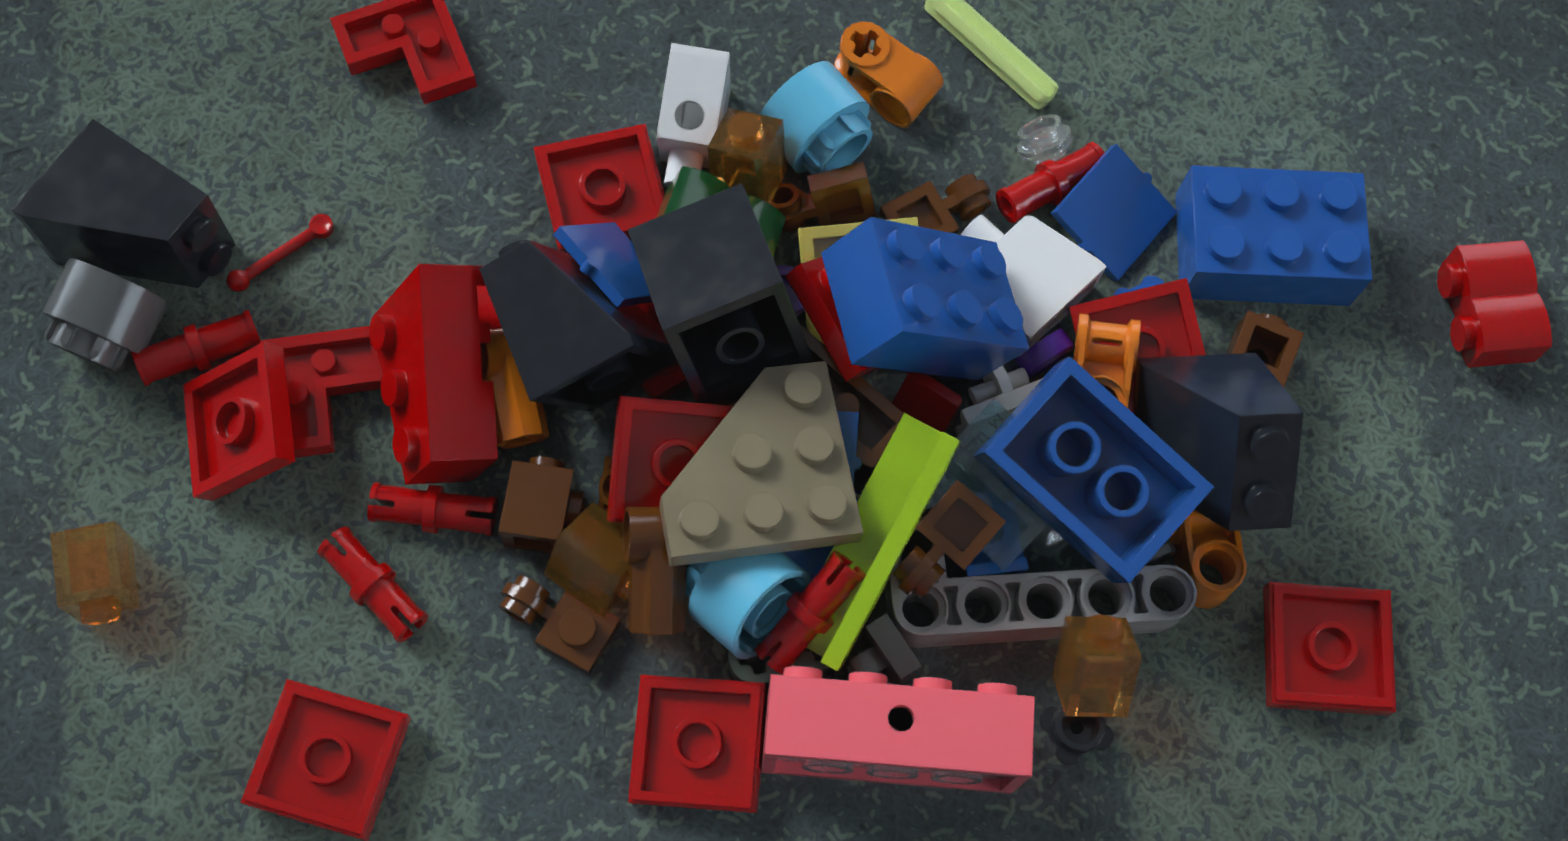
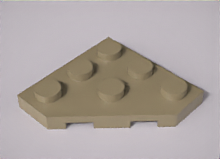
M826 361L765 367L661 496L659 508L670 567L860 541L863 535V528Z

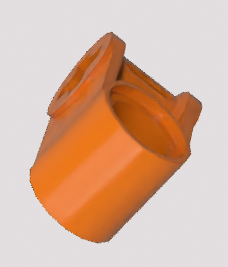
M861 21L851 24L843 32L840 39L841 53L837 56L834 66L881 117L894 126L901 128L909 127L943 86V77L939 69L928 58L915 53L872 22ZM872 39L875 41L873 50L869 49ZM850 66L854 68L852 77L849 76Z
M1079 313L1073 360L1128 408L1132 374L1135 372L1141 321L1131 319L1128 325L1091 321L1089 314ZM1093 341L1116 343L1120 346L1095 344Z
M1193 510L1169 539L1177 550L1174 554L1175 566L1186 571L1194 580L1197 589V598L1194 606L1210 609L1221 605L1241 585L1246 576L1247 563L1244 557L1240 530L1228 531ZM1206 564L1216 568L1221 573L1223 584L1217 585L1207 581L1201 574L1200 565Z

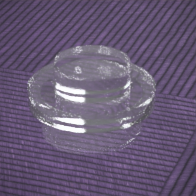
M1044 115L1027 122L1019 129L1018 137L1020 141L1017 145V150L1020 158L1025 161H1034L1036 164H1040L1048 159L1056 161L1064 156L1066 148L1072 143L1074 137L1071 128L1062 123L1060 116Z

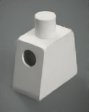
M671 43L656 138L660 160L668 162L664 179V186L667 188L682 166L699 170L702 168L716 169L731 93L730 52Z
M979 215L961 234L997 242L998 249L1006 262V274L1015 303L1023 316V329L1029 348L1038 343L1070 313L1069 306L1079 304L1096 288L1107 267L1102 261L1034 216H1024L1004 235L984 215Z

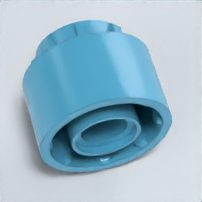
M829 61L814 63L799 71L785 82L766 103L757 122L759 131L796 172L804 173L809 171L812 175L850 165L866 149L873 136L871 122L867 118L870 111L869 104Z
M783 552L689 564L686 570V597L689 599V614L692 619L739 659H748L757 655L755 647L765 639L789 609L786 601L795 591L802 593L811 582V578L803 568Z

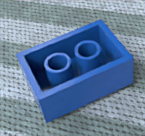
M1191 165L1175 194L1179 279L1187 278L1192 299L1350 306L1372 281L1364 173Z
M870 217L821 252L851 365L979 380L1030 349L1023 329V316L1015 303L1006 274V262L998 249L997 242Z
M1070 356L1053 366L973 456L1112 583H1130L1214 488L1210 482Z

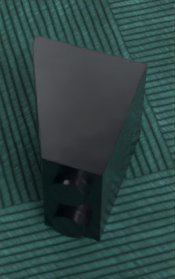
M94 119L87 124L11 208V211L46 254L59 265L65 266L69 258H74L113 274L199 288L208 276H216L226 267L232 255V248L236 245L205 192Z
M742 183L628 229L661 328L697 403L711 404L748 389L765 367L814 362L780 273Z
M519 240L503 247L498 252L499 257L479 268L531 402L589 412L679 364L662 328L637 305L617 308L589 276L581 272V266L569 253L531 240Z
M1257 353L1137 358L1133 414L1214 486L1194 510L1228 531L1291 528L1304 413Z

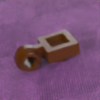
M864 161L807 176L811 193L805 194L793 184L782 183L772 187L766 193L764 200L777 208L786 217L782 232L795 231L805 223L806 219L817 216L820 226L864 222L870 217L877 218Z
M970 173L952 182L945 189L947 197L941 199L930 180L880 206L879 215L884 220L917 217L919 227L958 234L959 227L952 215H959L962 221H968L977 217L991 206L992 203L988 198L991 190L985 180H978L973 173Z
M957 479L916 526L935 545L928 553H925L919 546H916L893 572V575L902 582L898 588L906 595L912 591L922 599L946 571L937 563L944 553L964 570L1006 521Z
M519 575L514 583L507 582L500 593L504 599L499 608L510 617L527 626H531L536 617L546 622L535 639L536 646L589 676L621 625V618L568 588L553 609L545 603L550 596V592L537 582L523 575Z

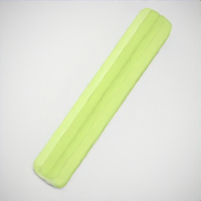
M926 0L925 10L1034 109L1040 110L1052 101L1059 88L1058 84L965 0Z

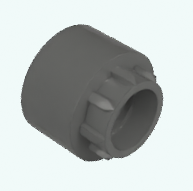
M69 258L42 311V314L52 319L45 332V337L49 344L117 372L125 368L131 351L139 353L149 345L168 306V302L122 277L86 262Z

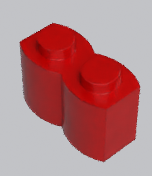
M1524 240L1456 246L1442 262L1437 274L1439 293L1443 298L1449 299L1451 310L1455 315L1450 326V337L1454 349L1461 351L1462 358L1468 368L1528 363L1538 360L1552 347V333L1546 307L1538 294L1534 261Z

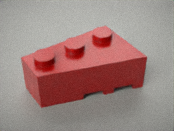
M419 263L371 317L369 327L370 342L372 347L378 351L383 374L381 379V396L385 405L390 408L394 427L392 440L393 454L396 461L401 463L405 485L470 482L498 459L493 381H482L480 344L491 343L490 323H479L477 286H485L479 270L483 265Z

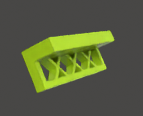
M905 413L857 501L863 528V535L860 541L834 545L830 552L831 554L835 550L844 554L853 561L850 568L854 569L855 566H859L866 575L864 580L858 583L831 618L834 624L825 635L818 633L806 647L823 657L820 661L821 663L836 671L844 665L910 541L916 526L919 524L961 444L960 440L943 431L940 432Z

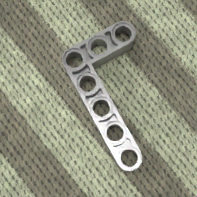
M938 490L935 491V495H933L920 522L939 501ZM917 528L908 542L921 547L925 553H928L935 545ZM943 554L937 563L946 570ZM899 559L894 571L903 562L901 559ZM1172 565L1144 566L1130 583H1112L1098 569L947 578L945 571L922 599L912 591L908 595L901 591L898 586L902 582L893 573L884 588L887 615L908 646L915 648L1162 632L1170 630L1192 610L1197 598L1194 580L1186 571ZM1157 587L1166 590L1174 601V611H1163L1157 608L1150 598V588ZM1100 591L1108 595L1114 605V614L1102 615L1096 612L1090 606L1088 592ZM1041 595L1047 598L1053 605L1054 618L1040 619L1034 616L1028 609L1026 603L1027 596ZM975 598L987 602L993 610L994 620L988 623H978L972 620L966 613L965 601ZM912 602L927 606L932 612L933 623L926 627H916L910 624L903 615L902 607Z

